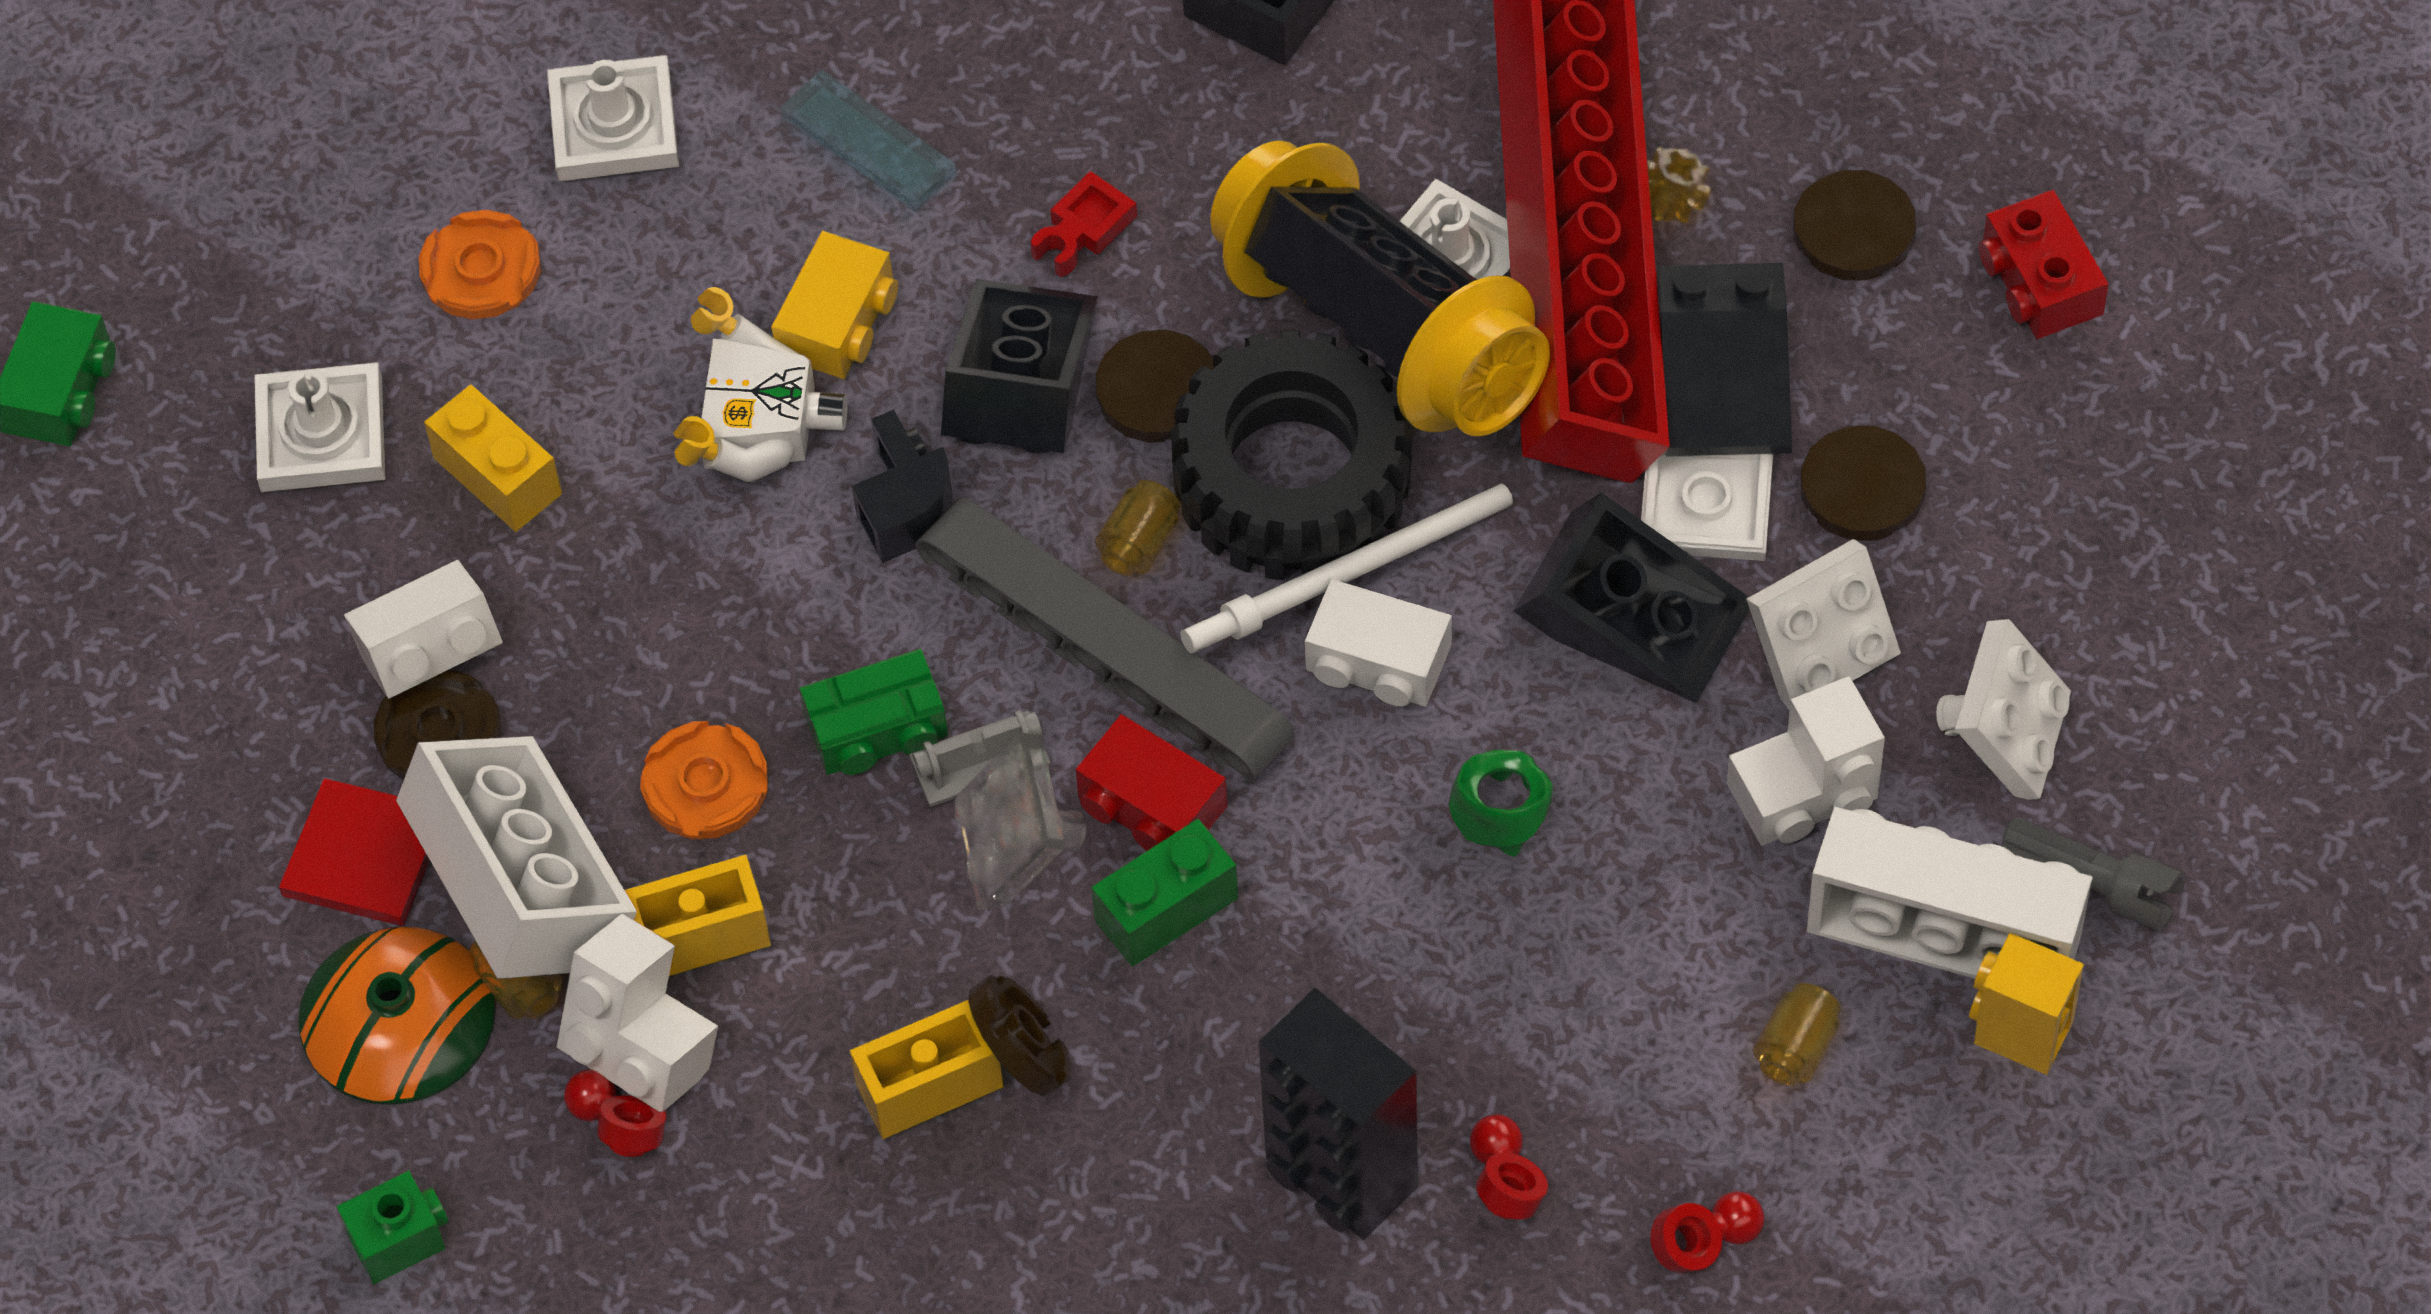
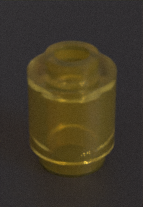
M1140 480L1134 488H1128L1124 491L1095 538V544L1101 553L1100 558L1108 568L1126 576L1132 575L1134 571L1140 574L1150 571L1179 523L1177 513L1181 508V504L1175 494L1165 486L1151 480Z
M476 940L473 942L470 949V954L475 960L473 968L509 1017L518 1019L526 1016L529 1019H534L548 1012L556 1004L559 997L558 992L563 982L560 974L497 979Z
M1798 983L1794 985L1791 992L1782 994L1753 1047V1053L1760 1062L1759 1067L1761 1071L1773 1081L1784 1085H1792L1796 1081L1804 1083L1812 1080L1840 1028L1838 1015L1841 1012V1006L1839 1002L1824 989L1808 983Z

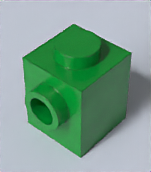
M409 1170L336 1206L345 1232L373 1285L446 1249L439 1230L440 1227L449 1223L446 1213L433 1188L430 1187L420 1192Z

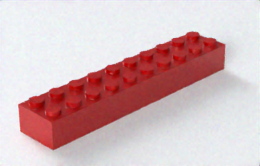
M1493 0L1511 278L1522 284L1530 293L1535 308V327L1544 333L1550 348V358L1545 378L1535 397L1520 414L1522 457L1633 483L1670 447L1635 0Z

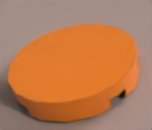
M491 210L463 212L450 218V225L443 227L439 232L436 228L426 238L418 257L421 284L432 303L450 315L472 320L497 317L518 307L534 291L541 273L538 243L532 233L530 235L522 227L521 222L510 214Z
M692 721L669 730L651 746L644 760L645 767L642 771L640 782L642 798L651 817L668 832L689 839H713L741 829L759 812L768 793V767L758 743L741 728L726 723L725 727L719 725L709 726V721Z

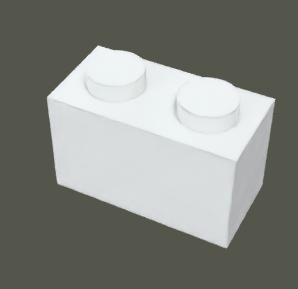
M459 560L451 562L344 614L362 660L388 699L503 643L483 592Z
M1331 579L1305 639L1306 670L1313 672L1318 680L1332 687L1344 688L1350 683L1372 690L1380 700L1390 705L1406 706L1411 702L1426 707L1452 645V615Z

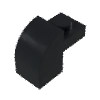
M894 409L871 419L875 448L887 471L852 486L856 516L882 563L916 549V541L953 504L949 464L944 448L941 447L927 453L917 430L914 427L905 430Z

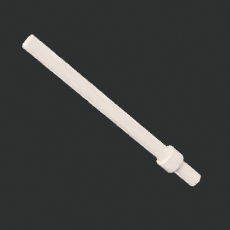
M1501 483L1251 598L1249 595L1244 594L1221 605L1220 613L1182 630V643L1186 650L1193 654L1230 636L1237 640L1260 630L1263 625L1262 621L1325 593L1331 579L1344 583L1349 582L1509 508L1513 504L1512 495L1509 489Z

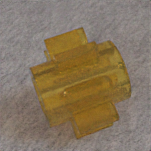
M1662 146L1657 147L1652 160H1647L1651 215L1658 221H1672L1678 218L1683 224L1687 223L1693 209L1702 210L1712 190L1703 184L1710 169L1708 166H1702L1698 157L1687 149L1671 148L1665 150Z

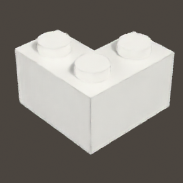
M1850 676L1790 699L1788 732L1729 755L1727 785L1760 845H1765L1777 839L1781 843L1788 844L1804 838L1813 830L1816 823L1831 818L1834 806L1850 811L1855 809L1868 810L1873 800L1878 798L1885 737Z
M622 913L573 954L557 1048L577 1062L601 1073L628 1094L663 1112L699 1082L710 1068L718 1025L666 994L675 945Z

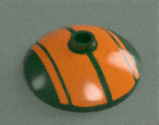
M419 927L379 929L345 943L327 957L317 968L301 1000L298 1022L299 1034L305 1054L314 1070L325 1082L340 1093L373 1104L394 1105L411 1103L426 1099L449 1088L476 1064L490 1040L495 1020V1001L491 983L485 969L472 952L453 938ZM398 990L401 992L395 1000L383 1001L380 999L388 991Z

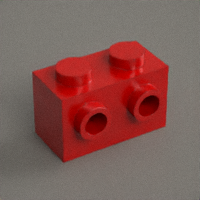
M2054 189L1986 214L1983 241H1980L1978 244L1980 259L1987 273L1990 276L1999 274L2006 285V302L2012 317L2018 324L2027 322L2035 338L2040 339L2104 315L2109 283Z

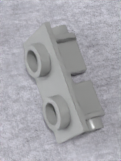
M1021 710L1013 712L1014 716L939 741L937 744L931 745L930 741L922 743L923 750L909 754L929 806L933 807L1051 766L1040 738L1043 734L1036 713H1030L1029 711L1022 713Z

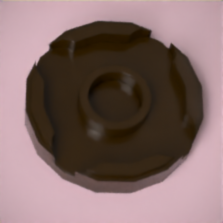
M1840 170L1818 178L1803 191L1794 209V241L1799 251L1801 248L1803 254L1810 259L1809 263L1818 271L1841 280H1870L1882 276L1883 271L1891 269L1894 265L1896 268L1907 258L1915 241V209L1906 192L1889 178L1867 170Z
M1167 329L1140 331L1119 340L1104 354L1095 374L1097 402L1108 424L1126 437L1147 443L1164 442V438H1171V428L1175 426L1174 411L1179 397L1189 393V380L1200 367L1206 366L1212 370L1213 359L1208 350L1190 336Z
M1847 426L1827 433L1810 448L1801 467V499L1807 511L1809 509L1810 513L1817 519V523L1826 531L1849 540L1877 541L1891 536L1893 531L1899 530L1904 525L1906 527L1917 517L1925 499V466L1916 449L1897 433L1877 426Z
M451 670L440 673L389 699L385 696L374 718V740L377 751L387 769L402 780L406 776L418 742L501 738L502 736L500 711L493 696L483 689L482 684L469 674Z
M990 975L970 989L968 998L970 1010L984 1041L998 1061L1018 1082L1033 1093L1047 1096L1070 1080L1072 1064L1068 1050L1060 1038L1051 1043L1048 1035L1043 1030L1051 1024L1047 1019L1048 1015L1024 988L1010 978H1005L1001 975L996 978Z

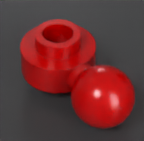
M592 1069L577 1072L567 1082L564 1090V1101L567 1109L579 1120L587 1122L598 1121L597 1135L614 1153L626 1157H638L658 1148L662 1144L667 1117L665 1111L660 1112L632 1095L617 1096L615 1084L601 1073Z
M1492 1114L1480 1119L1474 1125L1470 1134L1471 1151L1478 1161L1485 1164L1477 1179L1476 1191L1487 1209L1494 1215L1504 1219L1520 1220L1530 1218L1536 1213L1548 1191V1181L1537 1165L1519 1155L1523 1145V1136L1516 1122L1507 1116Z
M1733 1191L1721 1196L1714 1204L1712 1212L1697 1203H1684L1667 1208L1655 1218L1650 1232L1652 1251L1659 1263L1672 1272L1689 1273L1710 1266L1719 1256L1722 1240L1730 1244L1741 1245L1756 1239L1764 1226V1210L1754 1196L1742 1191ZM1676 1230H1679L1686 1239L1687 1245L1684 1251L1679 1249L1676 1243Z

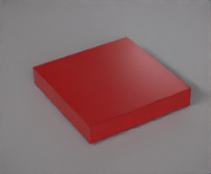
M324 778L280 883L279 889L282 897L404 926L430 859L396 801L398 796Z

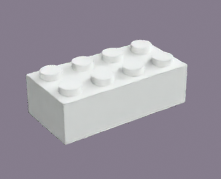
M533 736L418 742L396 801L497 979L570 973L573 954L583 944L622 913L634 920L637 913L635 907Z
M1834 806L1812 874L1807 932L1971 978H1976L1979 967L1988 951L1999 955L2009 933L2075 959L2082 936L2092 876L2079 873L2075 868L2065 863L2055 861L2041 863L2019 857L1999 845L1982 844L1979 846L1953 839L1943 831L1933 827L1921 826L1913 828L1887 821L1878 813L1870 810L1855 809L1850 811Z

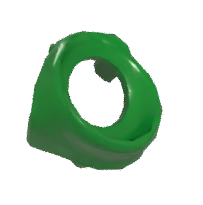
M1490 750L1474 755L1462 764L1451 788L1448 807L1454 823L1466 840L1479 845L1498 847L1503 853L1516 857L1525 842L1536 833L1545 820L1552 802L1553 784L1549 776L1536 765L1534 758L1527 753L1515 750ZM1512 773L1521 776L1523 785L1530 791L1529 798L1522 806L1510 810L1487 807L1480 800L1477 792L1479 784L1485 777L1490 775V778L1502 782L1509 779Z

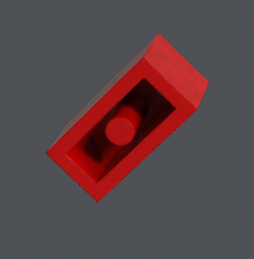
M1120 714L1075 769L1078 798H1080V804L1083 809L1101 823L1110 824L1112 820H1115L1130 829L1135 841L1146 851L1196 819H1199L1209 830L1228 807L1227 785L1224 776Z

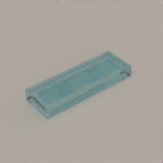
M822 69L781 107L784 120L915 213L956 175L955 163Z

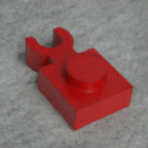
M1089 171L1050 209L1051 223L1054 226L1044 227L1032 237L1030 242L1032 258L1039 260L1051 249L1061 250L1063 252L1054 259L1055 273L1060 277L1068 275L1076 267L1078 252L1084 246L1098 256L1137 217V203L1095 173Z

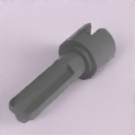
M2020 817L2012 819L2002 838V847L2008 849L2016 856L2041 863L2050 861L2065 863L2075 868L2079 873L2092 876L2090 889L2106 896V902L2109 904V910L2112 913L2157 932L2164 930L2174 911L2171 905L2149 896L2154 895L2155 892L2181 893L2184 890L2186 881L2184 871L2138 852H2134L2130 856L2126 855L2121 860Z

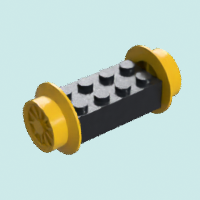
M1272 141L1256 147L1243 156L1232 167L1219 186L1210 215L1212 233L1215 239L1223 245L1225 272L1236 288L1253 297H1271L1282 294L1288 288L1294 290L1304 298L1303 304L1309 311L1321 317L1330 318L1345 330L1344 337L1349 342L1358 347L1371 350L1386 362L1384 365L1385 369L1398 378L1397 401L1402 415L1409 423L1422 431L1444 432L1457 427L1463 433L1470 436H1485L1504 428L1525 410L1535 397L1545 378L1549 364L1550 348L1544 333L1535 327L1534 303L1530 293L1522 284L1507 276H1488L1478 280L1360 192L1359 174L1354 161L1346 152L1335 145L1312 143L1297 147L1287 141Z

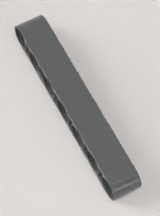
M962 497L958 498L916 541L917 551L926 564L931 566L935 562L951 573L948 577L949 580L978 600L983 595L999 606L996 612L1027 633L1032 629L1048 640L1045 643L1046 647L1075 667L1079 662L1097 674L1093 678L1095 681L1124 701L1129 696L1146 708L1142 712L1173 735L1180 731L1195 742L1192 748L1224 769L1229 765L1245 776L1241 781L1244 784H1253L1293 741L1295 736L1293 728L1274 707L1197 654L1189 653L1184 645L973 501Z

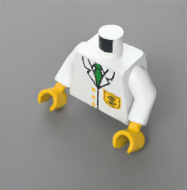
M711 287L706 289L697 298L698 302L710 309L712 313L704 308H698L691 315L693 329L701 334H711L717 329L722 333L721 339H713L702 418L689 416L673 432L677 439H683L674 451L678 463L684 466H691L696 464L702 457L704 468L715 469L745 482H754L786 467L789 462L804 461L809 429L845 430L847 422V395L814 392L815 384L810 359L800 355L767 334L740 314L731 317L734 307L733 302L724 290Z

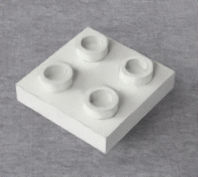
M667 55L622 61L600 60L589 65L547 70L555 166L559 181L679 167Z
M1435 179L1400 220L1401 223L1477 280L1497 275L1511 278L1507 219L1443 182Z
M378 362L255 375L257 481L261 492L385 480L382 375Z
M1854 539L1746 599L1779 697L1789 710L1790 699L1847 676H1850L1853 681L1901 654L1867 548Z
M2009 619L1987 621L1966 694L1959 696L1944 695L1940 698L1936 710L1938 726L1941 731L1945 730L1946 736H1957L1959 734L2015 797L2027 800L2040 799L2047 773L2053 765L2054 749L2063 717H2065L2069 709L2071 690Z

